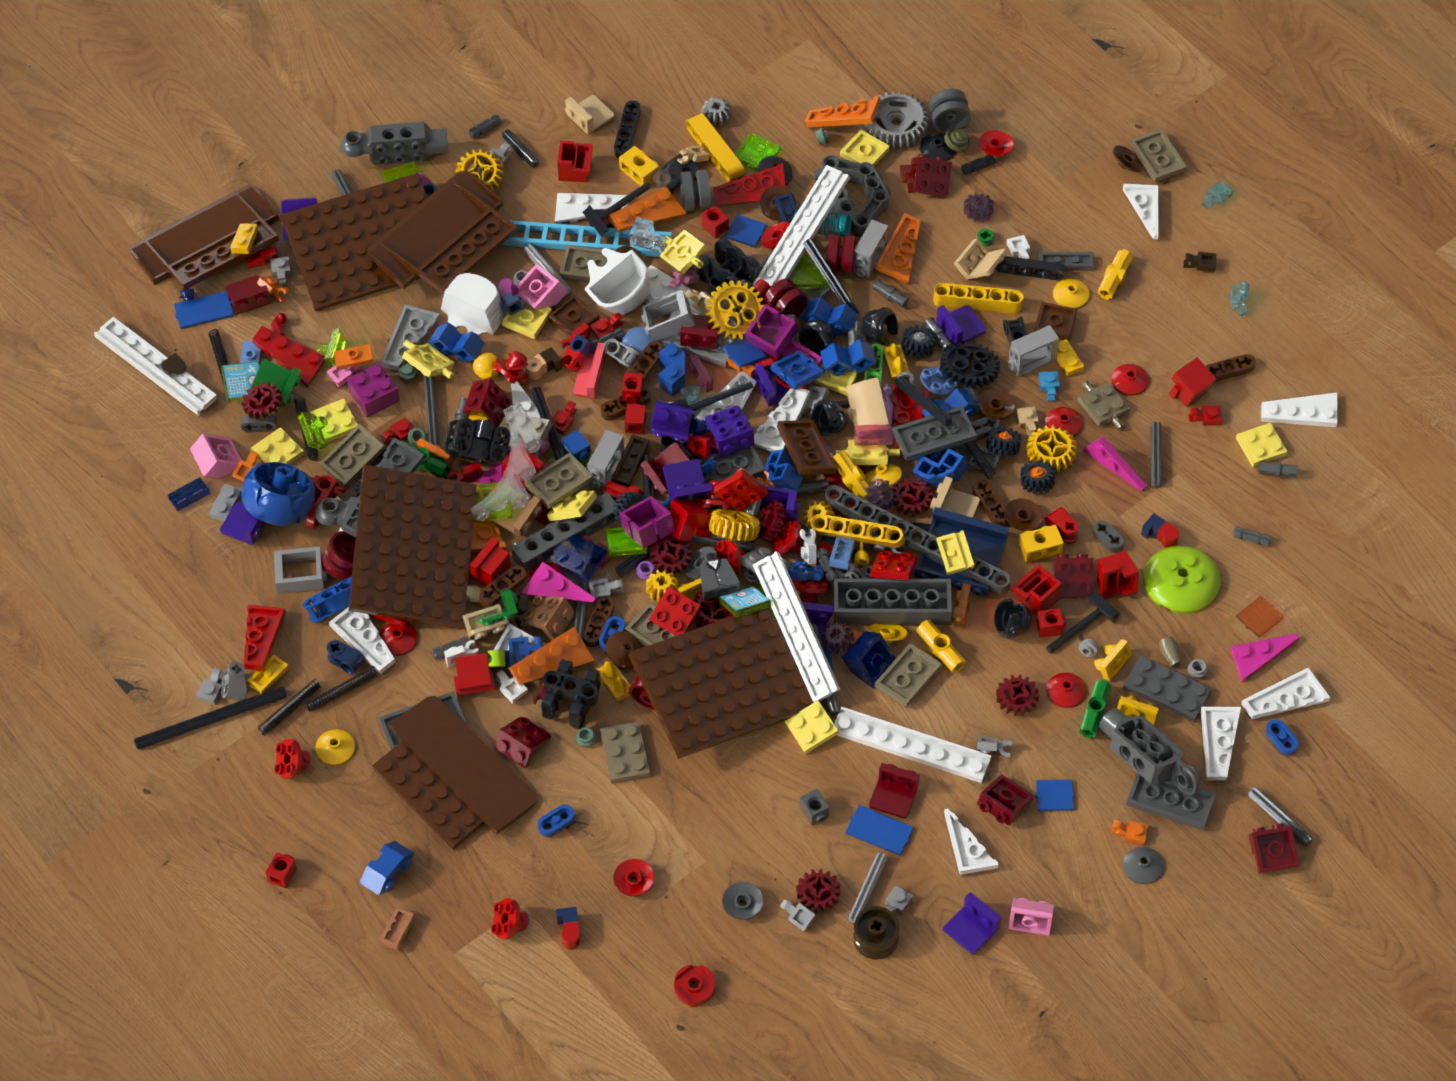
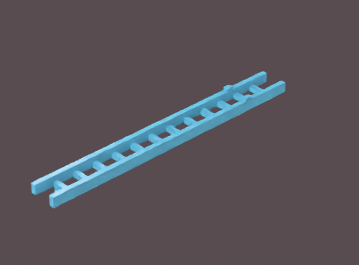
M509 220L518 226V230H525L524 238L510 237L502 245L525 247L528 244H532L535 248L566 250L567 245L595 249L607 248L615 251L621 246H626L618 245L619 238H627V240H632L631 247L635 248L641 256L660 257L666 248H654L655 240L663 241V238L666 239V235L672 239V232L634 229L618 232L615 228H608L610 231L606 232L603 236L614 237L613 244H600L602 236L599 235L593 226ZM530 231L543 232L542 239L529 238ZM548 232L561 233L560 240H547ZM566 234H579L577 242L565 241ZM583 236H596L595 243L583 242ZM637 239L650 240L649 247L636 246Z

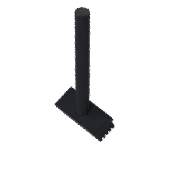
M648 183L643 184L599 215L590 205L582 213L599 235L603 236L610 230L602 220L649 190L650 185Z
M1095 591L1088 599L1097 609L1048 645L1046 649L1049 653H1052L1102 614L1113 623L1116 622V619L1121 614Z

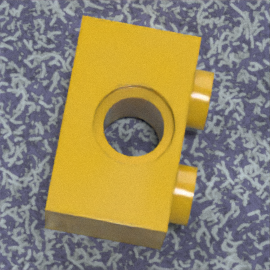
M636 146L619 157L620 169L640 186L645 183L651 184L659 178L658 163L655 160H651L643 150H639Z
M1053 525L1044 526L1034 531H1025L1020 534L1018 545L1025 562L1029 563L1062 554L1064 542L1057 526Z

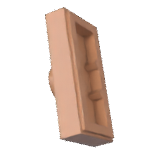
M396 907L379 939V944L398 951L416 918V914Z

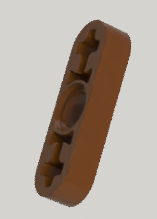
M658 341L650 342L628 373H637L638 371L639 374H643L644 382L659 360V351L663 349L662 344ZM655 347L658 348V351L654 352L651 358V350L655 349ZM647 361L650 366L644 369L640 367L639 363Z
M1244 354L1209 364L1206 367L1215 374L1213 375L1216 378L1215 382L1252 372L1255 368L1256 360L1252 355ZM1232 366L1235 370L1227 371L1224 367Z
M643 387L642 396L646 397H641V403L631 404H649L651 401L650 390ZM622 395L602 404L601 416L603 419L611 421L626 414L627 407L621 405L623 402Z
M977 480L973 486L974 496L979 497L980 505L993 524L1006 526L1008 522L1005 518L1004 504L988 481ZM979 487H981L982 489H985V496H984L983 490H981V489L978 490ZM993 500L996 502V505L991 507L986 502ZM996 511H998L999 516L1004 517V519L997 518Z
M518 565L513 566L483 588L479 595L480 604L484 607H491L502 600L500 589L497 587L500 583L507 584L508 589L511 591L518 588L525 582V569ZM485 595H486L487 597H489V596L492 595V599H491V600H490L489 598L485 599Z
M610 596L598 599L583 633L584 643L589 647L599 645V638L605 623L612 617L615 606L614 600ZM607 603V604H609V606H606V608H605V610H604L605 613H604V612H602V611H603V606H605V604ZM602 618L604 623L597 625L594 623V620ZM593 630H595V637L592 640L589 639L593 635Z

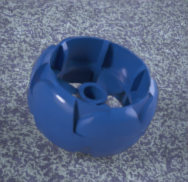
M282 462L260 463L252 467L244 478L241 490L242 503L253 517L271 525L288 526L300 523L308 517L315 500V486L312 479L305 472L290 464Z

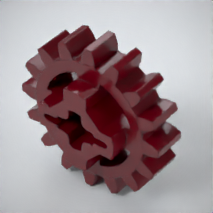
M259 382L257 387L252 385V390H246L248 395L242 396L244 399L241 402L243 410L250 418L254 416L255 420H258L259 417L265 420L266 415L272 417V412L277 413L278 410L276 408L282 406L280 401L283 398L280 390L275 384L270 385L269 382H266L265 385Z
M913 477L910 478V481L903 478V483L898 482L897 486L893 487L891 500H893V506H897L898 512L904 510V515L910 512L911 516H914V512L921 515V510L928 511V506H931L933 493H931L932 488L927 487L926 481L921 483V478H918L917 481H914Z
M770 500L769 504H766L765 508L762 509L759 516L760 531L758 537L768 542L769 540L773 541V538L777 537V533L781 532L786 517L784 514L786 511L784 508L785 504H782V502Z
M669 534L667 538L664 537L660 541H656L654 545H651L650 551L652 552H650V558H654L652 564H657L658 570L662 568L670 571V573L673 572V574L674 570L681 573L682 568L686 569L691 561L692 550H689L690 544H684V541H679ZM662 547V551L658 554V550Z
M1020 674L1018 678L1011 675L1010 680L1004 678L1003 683H999L996 691L997 703H1000V709L1007 708V714L1013 711L1014 716L1017 715V712L1024 716L1025 711L1031 713L1032 707L1036 708L1037 701H1039V689L1035 687L1034 681L1029 683V677L1022 679Z
M812 869L811 875L805 872L804 879L799 878V885L796 886L797 899H801L800 903L803 905L807 904L808 909L814 908L815 913L820 908L825 912L827 906L832 909L833 903H838V897L841 894V890H839L840 882H836V876L830 877V871L823 874L822 869L819 870V873ZM820 886L819 895H817V890H818V887Z

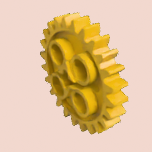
M731 280L729 286L724 282L722 287H716L717 292H711L714 298H708L707 300L711 304L706 306L710 310L706 316H711L712 318L708 323L714 322L715 324L712 329L718 328V335L723 332L724 338L730 335L732 341L736 336L738 340H742L743 336L746 338V330L753 320L757 321L756 316L764 306L760 305L763 298H757L760 292L753 293L754 286L748 289L747 282L741 286L740 280L737 281L736 285ZM738 294L741 295V296H743V298H744V302H743V303H740V302L737 300V295H738ZM721 301L727 304V310L721 308ZM738 308L739 312H733V309ZM745 311L751 314L750 320L745 318ZM728 318L734 320V327L728 324Z

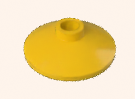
M1064 279L1058 282L1053 289V298L1061 306L1078 309L1089 300L1090 293L1088 287L1077 279Z
M895 464L877 465L866 473V481L874 489L888 488L899 482L902 477V471Z
M872 624L868 628L871 636L880 639L881 642L886 644L902 640L907 636V630L897 624Z
M339 729L329 730L318 738L315 746L316 754L322 762L328 765L343 764L355 752L354 739L346 731Z

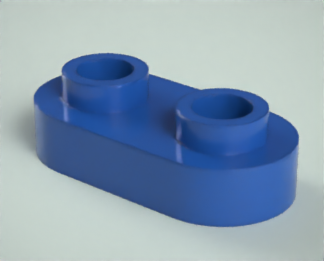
M612 616L606 621L599 638V646L602 651L606 652V642L611 635L617 632H625V622L621 617Z
M1278 719L1269 721L1266 726L1268 738L1280 753L1293 755L1298 748L1297 738L1283 721Z
M560 805L541 817L537 824L539 833L544 837H551L572 824L575 819L573 808L569 805ZM550 826L551 829L546 830L545 827Z

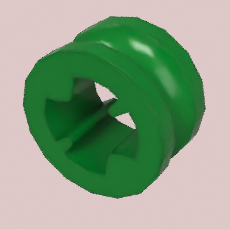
M982 229L978 232V240L983 246L993 244L994 234L990 229Z

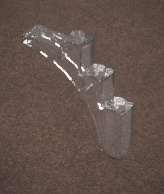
M520 402L503 410L511 433V453L508 466L495 489L483 501L470 508L475 521L488 518L491 513L496 510L501 511L505 509L508 504L514 510L526 506L530 501L529 495L521 481L531 479L536 474V469L527 453L538 451L543 444Z

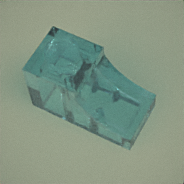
M681 386V399L686 398L688 403L701 399L700 386ZM702 409L694 411V415L697 416Z

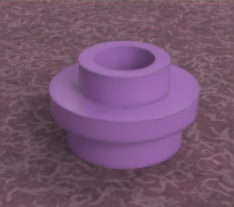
M643 561L637 567V575L639 578L647 580L650 573H656V568L651 562Z

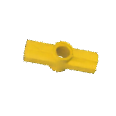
M1125 249L1119 250L1113 263L1108 265L1104 279L1098 289V294L1101 298L1106 300L1112 299L1118 286L1123 284L1127 269L1133 260V255L1130 251Z
M845 450L832 458L837 470L842 475L841 479L856 496L868 502L877 497L876 493L867 483L863 471L857 465L855 466Z
M925 620L917 628V633L932 649V654L936 658L941 659L952 673L960 671L966 664V660L952 646L950 638L942 634L931 620Z

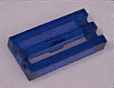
M201 477L167 496L174 508L179 511L209 495L210 490L206 487Z

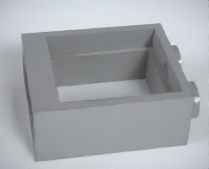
M871 220L854 249V274L870 279L878 260L887 246L888 225Z
M683 290L642 306L643 314L641 317L646 325L644 330L648 337H652L653 341H660L679 333L681 326H695L690 304ZM680 309L681 315L655 325L654 319Z
M1050 325L1011 342L1008 366L1018 377L1057 360L1059 337Z
M606 430L587 464L588 471L593 475V481L589 483V486L604 491L607 481L611 480L624 452L623 435Z
M320 546L274 551L275 584L278 594L324 589L327 573L326 570H323V554H321ZM316 560L317 575L285 578L284 563Z

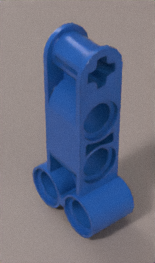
M352 576L304 601L303 607L307 609L311 622H319L349 607Z

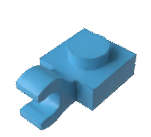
M1058 371L1039 372L1040 391H1046L1048 402L1055 401L1056 391L1060 387Z

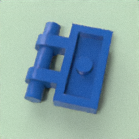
M805 561L792 562L788 570L791 579L807 581V579L820 581L824 576L821 565L811 567L812 565H808Z
M542 636L534 637L535 645H529V637L508 638L510 667L530 655L529 651H536L545 644H542Z

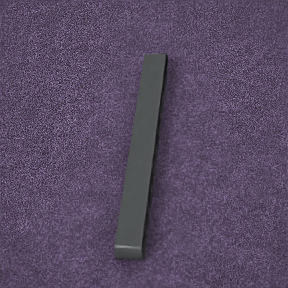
M833 485L826 489V501L832 509L854 520L878 524L886 520L888 523L885 525L904 529L906 547L944 566L939 548L937 550L930 549L932 546L938 547L936 536L839 486ZM833 495L839 496L837 499L830 498ZM850 503L855 504L852 508L847 507ZM865 512L872 513L870 516L863 515ZM893 534L891 539L898 540L900 534ZM916 537H919V538L922 539V540L919 541V542L913 541V539L916 538ZM972 554L975 568H967L964 571L957 572L978 584L989 586L990 590L998 594H1006L1011 588L1008 573ZM982 572L989 573L988 576H981L980 574ZM1001 580L1007 582L1004 585L997 584V582Z

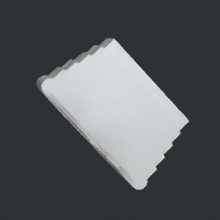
M604 248L602 254L607 257L606 265L598 267L593 260H589L587 263L590 283L585 287V291L599 306L609 310L611 313L619 312L621 315H624L640 306L648 296L650 291L648 268L633 250L627 253H619Z
M471 273L460 274L444 292L441 310L448 315V323L456 328L459 326L465 327L467 333L473 331L478 335L484 333L493 335L507 315V312L502 307L500 295L495 285L482 276Z

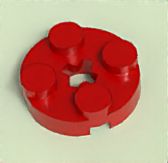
M687 965L681 968L676 973L674 981V991L677 998L690 1007H697L706 1003L715 992V980L712 972L702 965H699V967ZM690 982H699L698 988H690Z

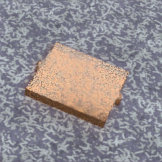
M1260 596L1238 613L1236 618L1246 626V629H1250L1256 636L1261 637L1282 620L1283 616L1273 608V605H1270Z

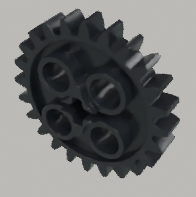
M965 341V345H962L960 342H958L957 346L951 344V348L947 347L946 352H942L940 369H942V374H946V379L952 378L951 383L957 381L958 386L965 384V388L968 385H971L973 388H975V385H978L982 388L983 383L988 386L989 381L994 382V379L998 378L1000 361L998 356L994 355V351L988 352L989 347L983 349L982 344L975 346V342L969 345ZM973 355L971 373L967 374L969 357Z

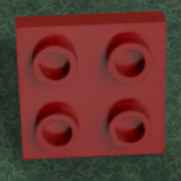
M738 470V472H735V475L716 485L714 493L740 512L767 496L768 489L748 475L745 470Z
M879 552L871 569V577L909 580L917 564V555L908 552Z
M668 586L649 620L677 636L688 632L702 606Z

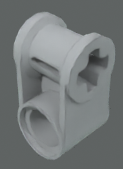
M609 339L604 344L605 352L629 369H631L636 358L641 355L633 348L624 345L616 339ZM617 345V350L615 352H611L612 347Z
M233 661L229 664L228 669L224 670L221 674V694L223 698L242 701L247 692L245 668L240 662Z

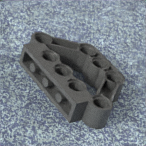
M828 155L822 161V168L814 170V183H816L824 168L828 165L842 171L844 174H848L850 176L848 182L864 186V194L870 200L859 214L855 213L854 202L848 200L846 188L843 189L830 210L831 213L849 214L851 217L850 231L861 238L871 220L877 221L879 216L887 211L890 195L889 188L883 184L880 172L877 173L871 163H858L839 159L834 155Z

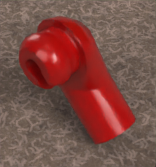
M279 313L271 323L272 330L283 336L285 335L282 328L287 320L285 313Z

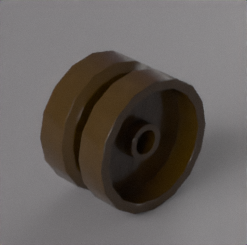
M873 906L862 910L855 919L853 933L854 946L858 952L866 958L877 960L884 959L895 951L899 940V922L893 912L884 907Z

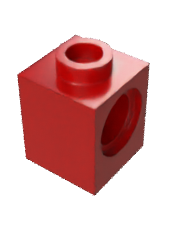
M714 205L701 214V226L714 238H717L729 230V218Z
M624 372L621 390L622 401L641 403L643 374Z
M627 404L625 433L644 434L646 405Z
M1060 608L1037 611L1036 625L1039 638L1063 634V627H1066L1065 615L1061 614Z
M276 852L265 872L267 881L286 888L297 869L295 859L289 854L284 853L282 855ZM281 867H286L284 870H278Z

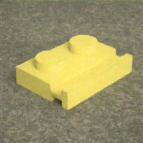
M964 531L936 538L947 575L964 571L967 568H975Z

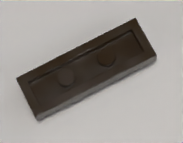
M632 434L611 477V481L626 487L631 485L642 462V458L650 445L649 439Z

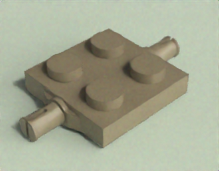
M1088 380L1084 381L1082 386L1087 392L1078 396V403L1098 427L1106 423H1114L1118 430L1123 429L1125 424L1119 418L1129 413V406L1109 382L1094 388Z

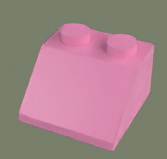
M537 264L517 285L519 288L518 296L536 310L557 305L568 292L559 280Z
M202 434L190 448L204 477L219 479L234 472L241 459L231 438Z
M1013 898L1008 929L1049 936L1054 905L1045 901L1035 902L1029 901L1026 898Z

